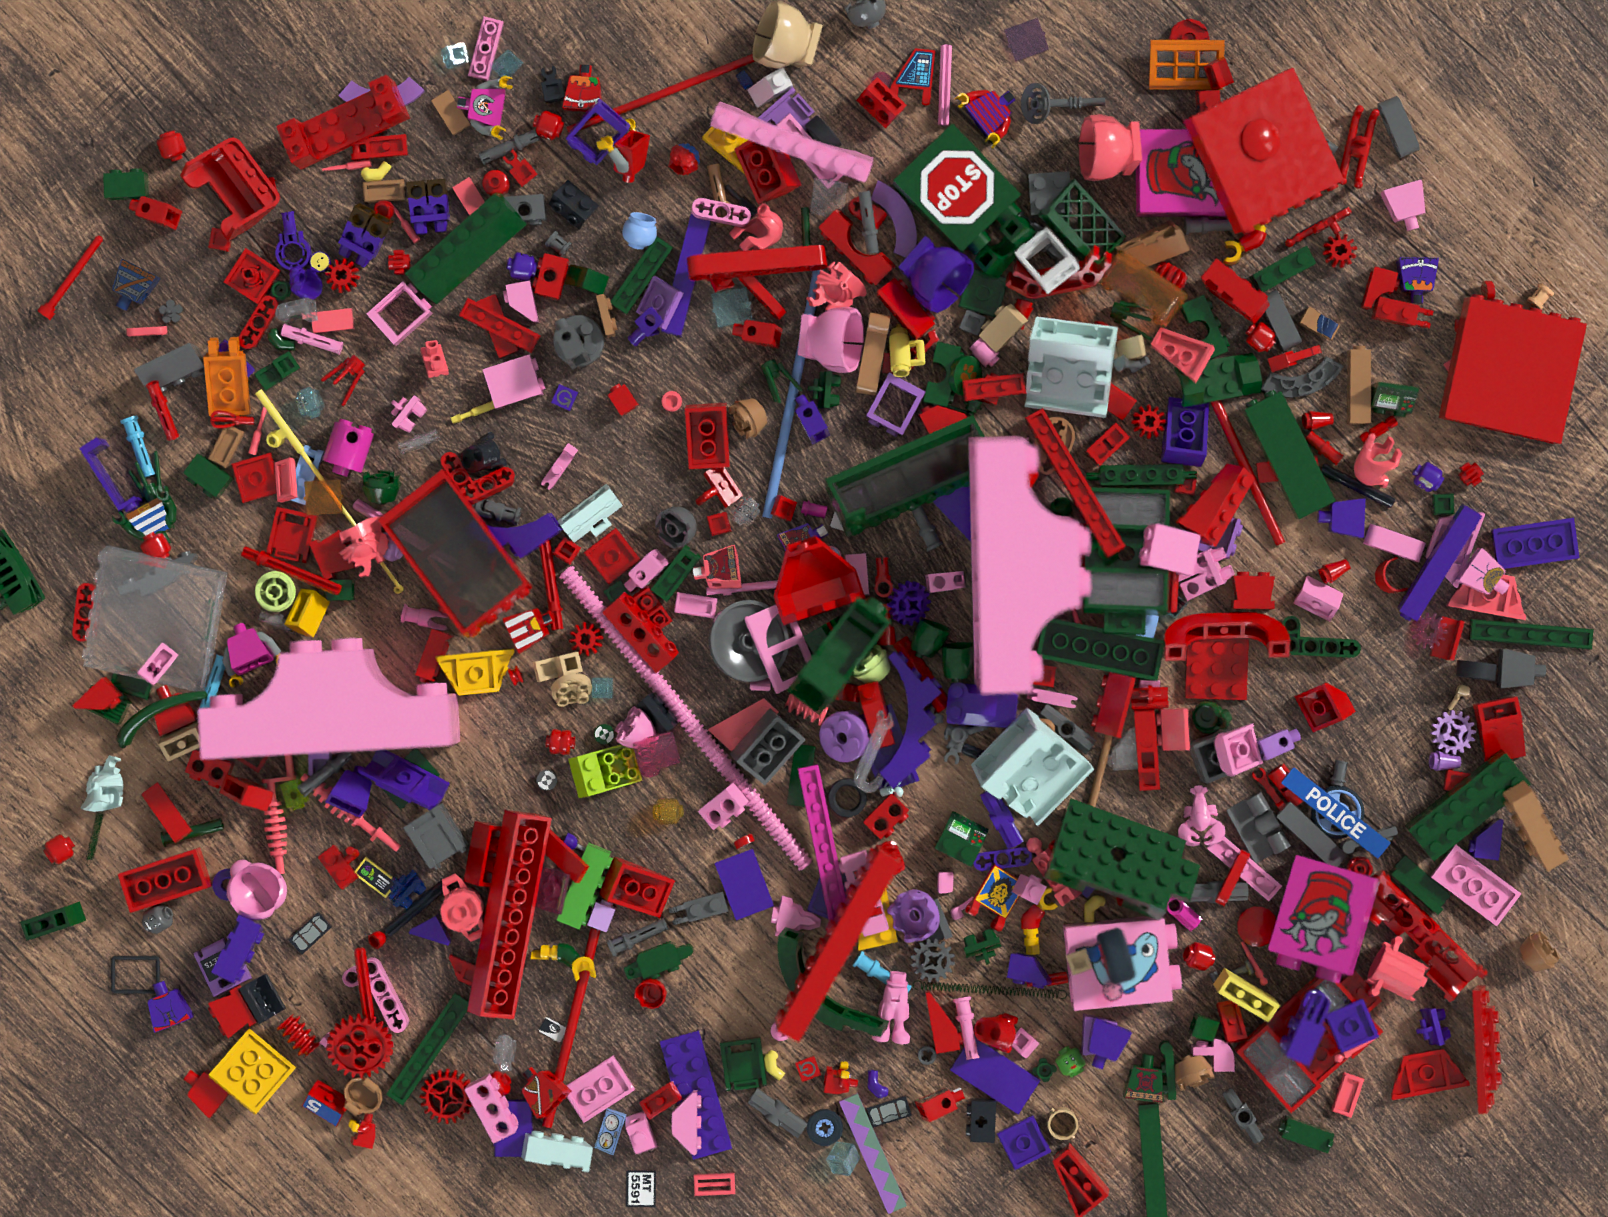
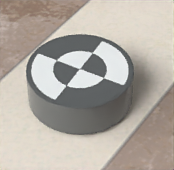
M544 770L537 776V785L542 790L553 789L558 781L556 774L551 770Z

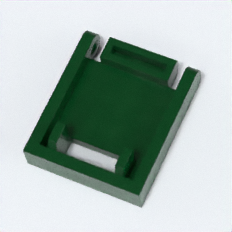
M761 1037L720 1042L726 1091H731L730 1082H734L735 1091L759 1087L758 1078H762L763 1086H767ZM751 1043V1050L732 1053L731 1046Z

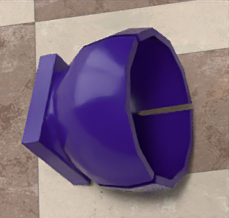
M926 236L899 266L907 280L912 283L914 297L923 307L936 313L949 308L958 299L955 294L941 283L943 282L961 296L969 285L974 272L973 262L967 255L950 247H935Z

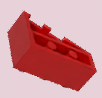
M1217 258L1201 277L1207 291L1254 325L1270 306L1267 300L1268 296L1261 290L1256 291L1250 282L1240 278L1232 269L1225 266Z
M1068 1143L1054 1155L1053 1164L1064 1186L1075 1217H1083L1109 1196V1188L1071 1143Z

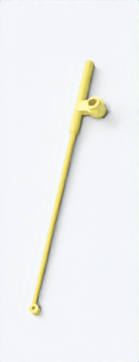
M262 389L258 391L256 396L280 428L267 435V444L270 447L277 448L287 438L297 453L301 454L351 525L353 527L356 526L355 521L305 453L304 447ZM380 563L396 585L394 592L400 594L403 591V586L397 582L385 563Z

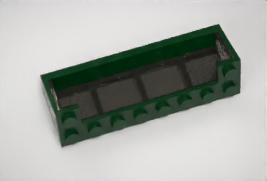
M974 416L967 417L826 478L825 489L846 536L858 535L864 529L877 527L887 519H895L901 513L913 511L924 503H932L940 496L950 495L962 486H970L969 437H985Z

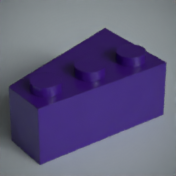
M238 915L236 919L238 922L233 931L230 932L229 939L212 970V974L232 984L242 980L245 974L243 968L246 962H251L255 954L252 951L255 944L259 945L264 937V933H262L263 928L260 924L241 915Z

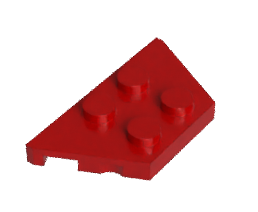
M1443 1048L1402 1055L1391 1099L1397 1100L1470 1086V1083Z

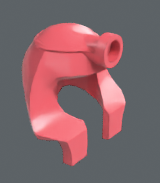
M761 204L757 209L756 218L751 219L744 227L734 226L729 234L734 240L743 231L750 232L758 237H747L739 245L743 251H748L752 247H754L752 250L769 249L780 240L783 223L775 212L770 211L767 204Z
M1370 434L1354 462L1355 477L1365 485H1379L1381 488H1386L1389 478L1385 473L1399 465L1402 452L1396 448L1390 460L1373 461L1379 454H1388L1394 445V440L1392 437H1388L1384 444L1374 443L1375 434Z

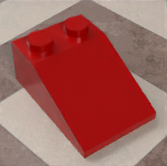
M727 402L686 405L685 420L689 469L730 467Z
M614 857L599 895L608 902L660 918L675 880L630 861Z

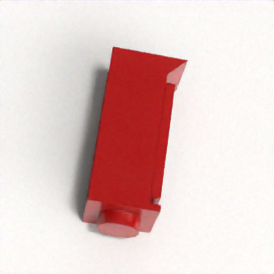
M431 629L415 675L420 677L419 681L428 684L431 681H437L434 678L438 677L441 667L436 661L435 656L446 655L450 645L448 640L455 636Z

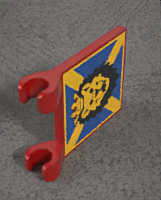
M993 864L974 898L965 907V912L976 916L980 904L997 914L990 927L998 932L1002 931L1006 918L1019 898L1017 894L1012 892L1018 879Z

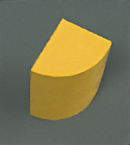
M300 589L284 625L297 633L314 638L330 601H327L326 598L315 590Z

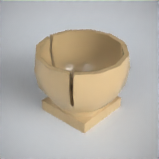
M774 0L767 6L756 30V33L772 39L755 35L753 59L766 67L778 69L788 65L797 68L812 65L823 25L818 23L808 24L799 10L785 2Z

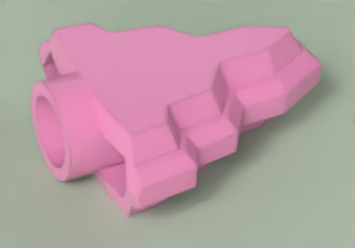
M782 895L779 907L774 906L771 923L776 924L775 936H778L785 927L796 931L820 927L821 919L811 912L804 911L800 904L793 902L792 898Z

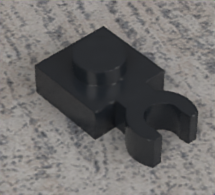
M552 66L553 72L550 75L545 73L544 68L541 69L542 77L546 80L541 82L545 104L563 101L565 98L561 78L556 79L557 70L555 66Z

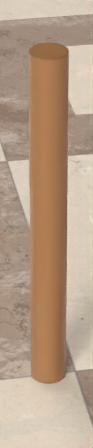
M1106 734L1088 805L1096 807L1113 736Z

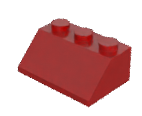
M751 140L734 149L758 205L786 195L801 186L788 154Z
M894 278L879 289L876 296L900 324L907 329L914 340H919L935 326L933 322L935 317L929 310L924 311L920 307V302L914 295L911 296L906 291L908 286L901 279L898 281Z
M1113 672L1103 675L1101 687H1104L1103 693L1098 695L1096 706L1099 709L1097 715L1094 714L1091 721V726L1094 727L1093 731L1117 738L1121 737L1136 678Z
M479 821L474 822L464 882L490 887L502 825Z

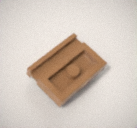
M604 294L597 295L596 298L605 334L608 338L616 336L614 330H617L615 317L611 318L609 310H613L610 298H606Z

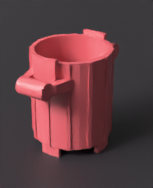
M1400 936L1393 938L1391 944L1387 942L1381 943L1382 947L1371 964L1367 980L1365 979V982L1372 985L1368 991L1370 997L1379 995V990L1383 987L1413 1002L1415 998L1412 996L1415 991H1418L1420 986L1424 987L1428 978L1423 975L1429 967L1398 951L1400 944L1403 942Z

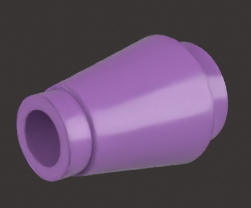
M1440 751L1432 752L1429 756V766L1435 771L1460 768L1461 757Z

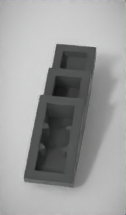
M1290 801L1275 816L1324 863L1338 867L1347 857L1327 835Z

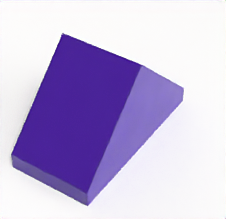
M439 915L413 927L409 934L447 946L451 943V938Z

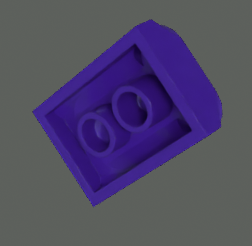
M951 683L946 708L947 723L1007 728L1016 719L1018 695L1015 692L981 693L975 684Z

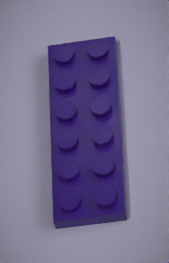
M696 1030L661 1040L660 1045L670 1080L674 1082L683 1098L677 1102V1105L693 1090H697V1096H701V1108H697V1116H701V1129H697V1137H701V1149H697V1155H692L693 1160L732 1149L700 1031Z

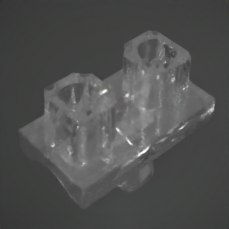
M505 1034L499 1035L496 1038L493 1063H498L500 1072L511 1071V1062H514L517 1047L516 1040L513 1041L510 1036Z

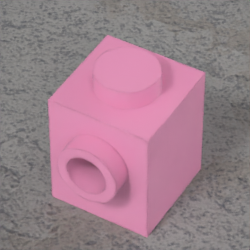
M1020 874L1012 892L1038 905L1046 886L1040 884L1042 880L1032 874L1030 877Z

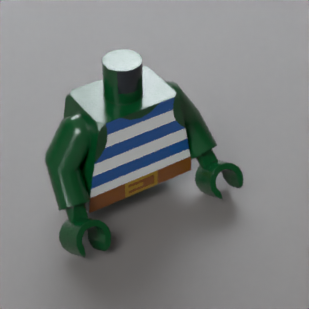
M164 486L165 493H160L157 488V498L126 515L127 518H125L123 511L118 510L121 517L115 518L112 515V519L115 524H120L128 534L140 541L144 540V536L154 532L155 535L162 533L168 543L171 544L172 542L167 532L174 529L177 507L169 495L168 486Z

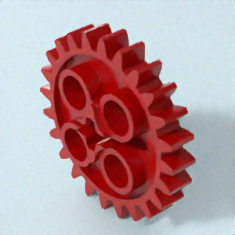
M357 1014L356 1019L349 1015L348 1021L342 1018L341 1025L335 1023V1030H330V1037H327L328 1044L326 1046V1050L330 1051L328 1052V1058H333L331 1065L338 1064L337 1071L343 1068L344 1075L352 1072V1078L355 1077L356 1073H359L360 1078H363V1073L371 1077V1071L378 1074L379 1067L385 1069V1062L389 1063L390 1055L393 1054V1049L391 1048H393L394 1042L390 1041L392 1040V1034H387L389 1028H382L383 1021L375 1023L376 1017L368 1020V1014H366L364 1019H361L360 1014ZM355 1031H362L364 1034L357 1035ZM376 1043L379 1046L375 1048L371 1047L370 1044ZM345 1044L348 1045L350 1048L344 1049L341 1047V1045ZM363 1057L365 1060L358 1061L356 1058Z

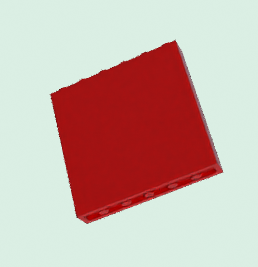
M1294 67L1284 70L1184 120V124L1235 234L1243 232L1244 235L1255 230V225L1260 224V226H1263L1272 221L1271 217L1275 215L1280 217L1287 214L1288 208L1292 206L1294 209L1305 204L1304 200L1308 198L1310 200L1322 196L1321 191L1326 189L1329 192L1339 187L1337 183L1344 180ZM1256 119H1266L1273 123L1280 135V146L1277 153L1266 160H1257L1243 149L1242 134L1249 122Z
M1472 294V297L1464 298L1438 418L1545 443L1561 444L1587 324L1580 322L1581 319L1576 317L1561 318L1559 313L1549 312V315L1544 314L1538 308L1527 310L1522 309L1523 305L1511 303L1510 306L1503 304L1504 301L1499 299L1484 300V296Z

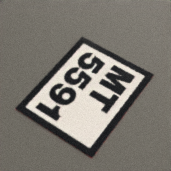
M627 1170L626 1207H656V1171Z

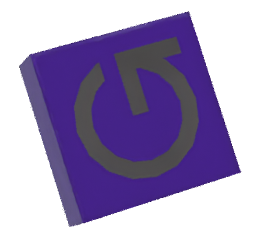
M559 384L551 403L571 411L578 392Z

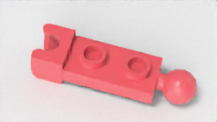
M1029 838L1026 847L1028 851L1036 854L1032 861L1044 877L1052 851L1049 848L1043 851L1042 842L1039 838ZM1045 879L1056 893L1054 896L1061 906H1065L1068 902L1082 894L1081 891Z

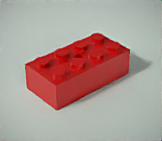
M200 847L118 874L130 913L213 886ZM164 876L168 877L169 883L164 882Z

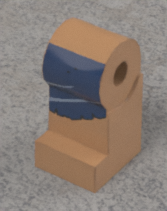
M1310 306L1306 308L1298 322V325L1331 341L1340 327L1335 321L1318 313Z

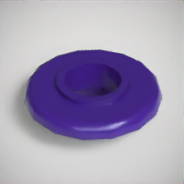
M223 869L214 876L212 885L215 894L220 899L229 901L227 890L223 887V881L231 879L230 869Z

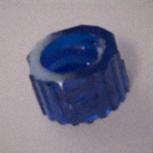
M744 70L736 75L738 82L744 90L754 85Z

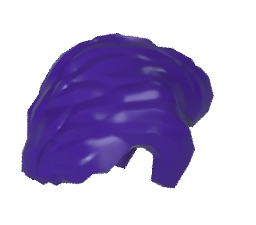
M299 266L291 268L289 276L292 293L304 300L316 299L321 294L323 287L321 278L316 274L319 271L314 267L306 270Z

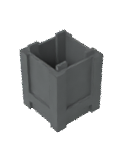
M443 803L403 827L430 869L433 867L436 870L442 867L440 862L459 850L462 853L467 850L465 846L469 844Z

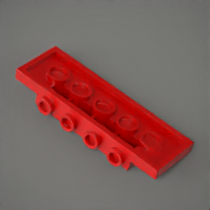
M1477 985L1472 992L1478 1114H1487L1492 1105L1495 1104L1494 1093H1491V1090H1497L1499 1085H1502V1073L1498 1072V1064H1501V1053L1497 1052V1044H1500V1032L1496 1031V1023H1499V1012L1495 1011V1006H1487V1003L1490 1002L1489 991H1486V985Z

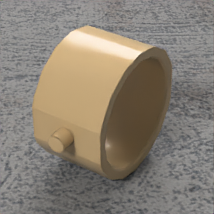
M1065 1107L1051 1108L1047 1118V1127L1050 1134L1059 1140L1074 1139L1078 1129V1120L1075 1114ZM1060 1112L1069 1113L1074 1118L1073 1129L1065 1135L1056 1134L1051 1130L1050 1126L1052 1118Z

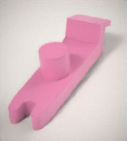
M569 443L566 445L561 455L544 477L541 485H545L548 482L549 486L547 489L550 490L556 484L578 450Z
M1032 687V692L1027 693L1026 699L1076 708V705L1072 704L1071 701H1076L1077 697Z

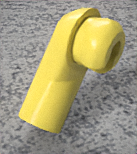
M383 161L378 169L363 168L361 176L368 182L381 181L392 166Z
M1094 895L1085 903L1084 922H1095L1094 911L1100 906H1104L1106 902L1103 896Z
M770 1050L764 1056L765 1070L780 1081L785 1072L776 1066L778 1054Z

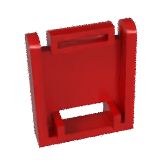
M277 507L266 554L271 555L273 548H276L274 556L299 562L300 556L303 554L302 563L307 564L311 549L309 543L313 540L318 516ZM287 513L306 517L304 524L287 522Z

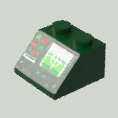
M1376 382L1371 385V409L1376 414L1385 415L1387 411L1394 412L1393 416L1405 418L1406 414L1409 415L1413 412L1419 388Z
M952 811L934 848L972 867L989 829Z

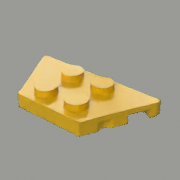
M514 649L435 656L457 695L498 692L503 676L507 672L511 656L514 654Z

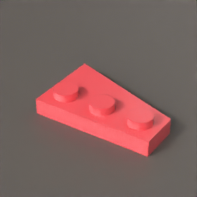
M763 698L709 728L708 731L732 752L770 708L775 713L779 711Z

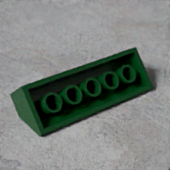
M494 193L405 274L419 291L437 305L527 224L501 193Z

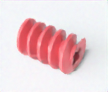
M792 694L789 695L785 707L788 706L789 713L796 709V716L803 712V719H806L810 715L811 722L813 723L818 719L819 726H821L829 708L826 707L818 715Z

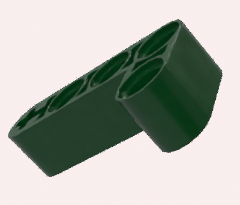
M1285 616L1280 621L1284 626L1289 619L1295 623L1294 629L1288 631L1290 640L1294 643V647L1289 652V655L1353 658L1358 656L1361 651V645L1353 639L1300 637L1301 625L1299 619L1295 616ZM1307 641H1312L1314 644V649L1311 652L1305 650V643ZM1328 642L1334 644L1335 648L1332 653H1328L1325 650V645ZM1350 643L1351 646L1355 647L1354 651L1351 652L1340 650V646H1350Z

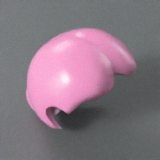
M238 860L231 866V879L227 886V898L239 915L249 920L266 919L284 903L287 896V886L283 876L276 869L264 863H250L247 860Z

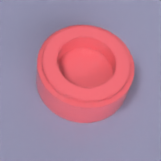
M675 391L666 392L661 400L662 406L669 412H675L680 409L682 398Z

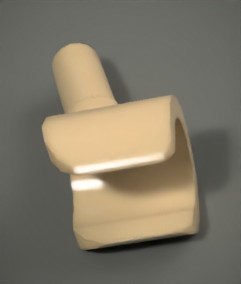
M1459 685L1457 687L1456 695L1448 706L1449 710L1454 708L1461 696L1468 697L1470 693L1468 686Z

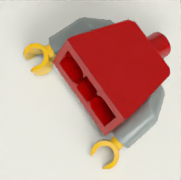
M629 118L625 120L630 124L629 132L614 144V148L613 140L609 136L601 137V141H597V147L600 150L607 149L609 151L608 155L614 161V171L623 174L622 180L627 183L634 182L635 174L644 168L650 135L635 130V121Z

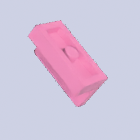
M1307 576L1293 604L1330 622L1339 609L1343 593Z

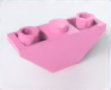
M693 1090L672 1112V1135L692 1155H697V1149H701V1137H697V1129H701V1116H697V1108H701V1096H697V1090Z

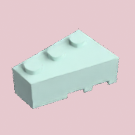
M532 1131L531 1134L525 1133L521 1157L529 1162L562 1165L563 1168L568 1169L570 1167L582 1168V1171L589 1172L593 1147L586 1141H583V1137L572 1136L571 1139H567L562 1134L552 1133L551 1136H545L544 1132Z

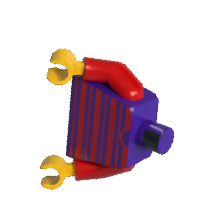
M976 90L966 94L960 93L954 98V100L959 99L961 101L958 108L965 106L964 110L986 137L985 143L990 140L993 142L991 148H995L1009 129L1011 111L1007 106L1015 101L1014 96L1010 91H1007L999 97L994 90L991 92L988 90Z

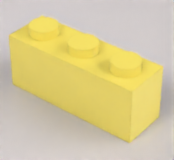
M1226 968L1223 969L1213 984L1219 994L1267 1022L1271 1020L1280 1006L1275 997Z

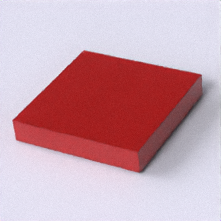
M272 453L231 464L242 503L277 494L275 463Z
M617 528L613 529L584 552L608 585L641 560Z

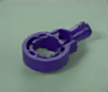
M294 211L281 213L284 233L278 234L279 243L275 250L276 259L282 267L288 270L294 268L293 265L295 264L304 268L310 261L312 255L311 247L304 239L303 231L297 232ZM289 244L299 245L303 252L302 256L306 255L305 249L307 250V257L303 264L300 263L304 258H300L298 262L285 260L286 263L291 264L290 266L283 262L282 258H286L285 249Z

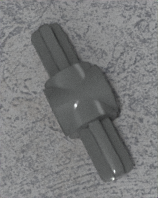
M1232 1088L1223 1092V1097L1232 1109L1230 1113L1240 1129H1245L1255 1144L1263 1140L1264 1136L1255 1124L1256 1118L1247 1104L1240 1101ZM1247 1111V1119L1244 1121L1239 1120V1113Z

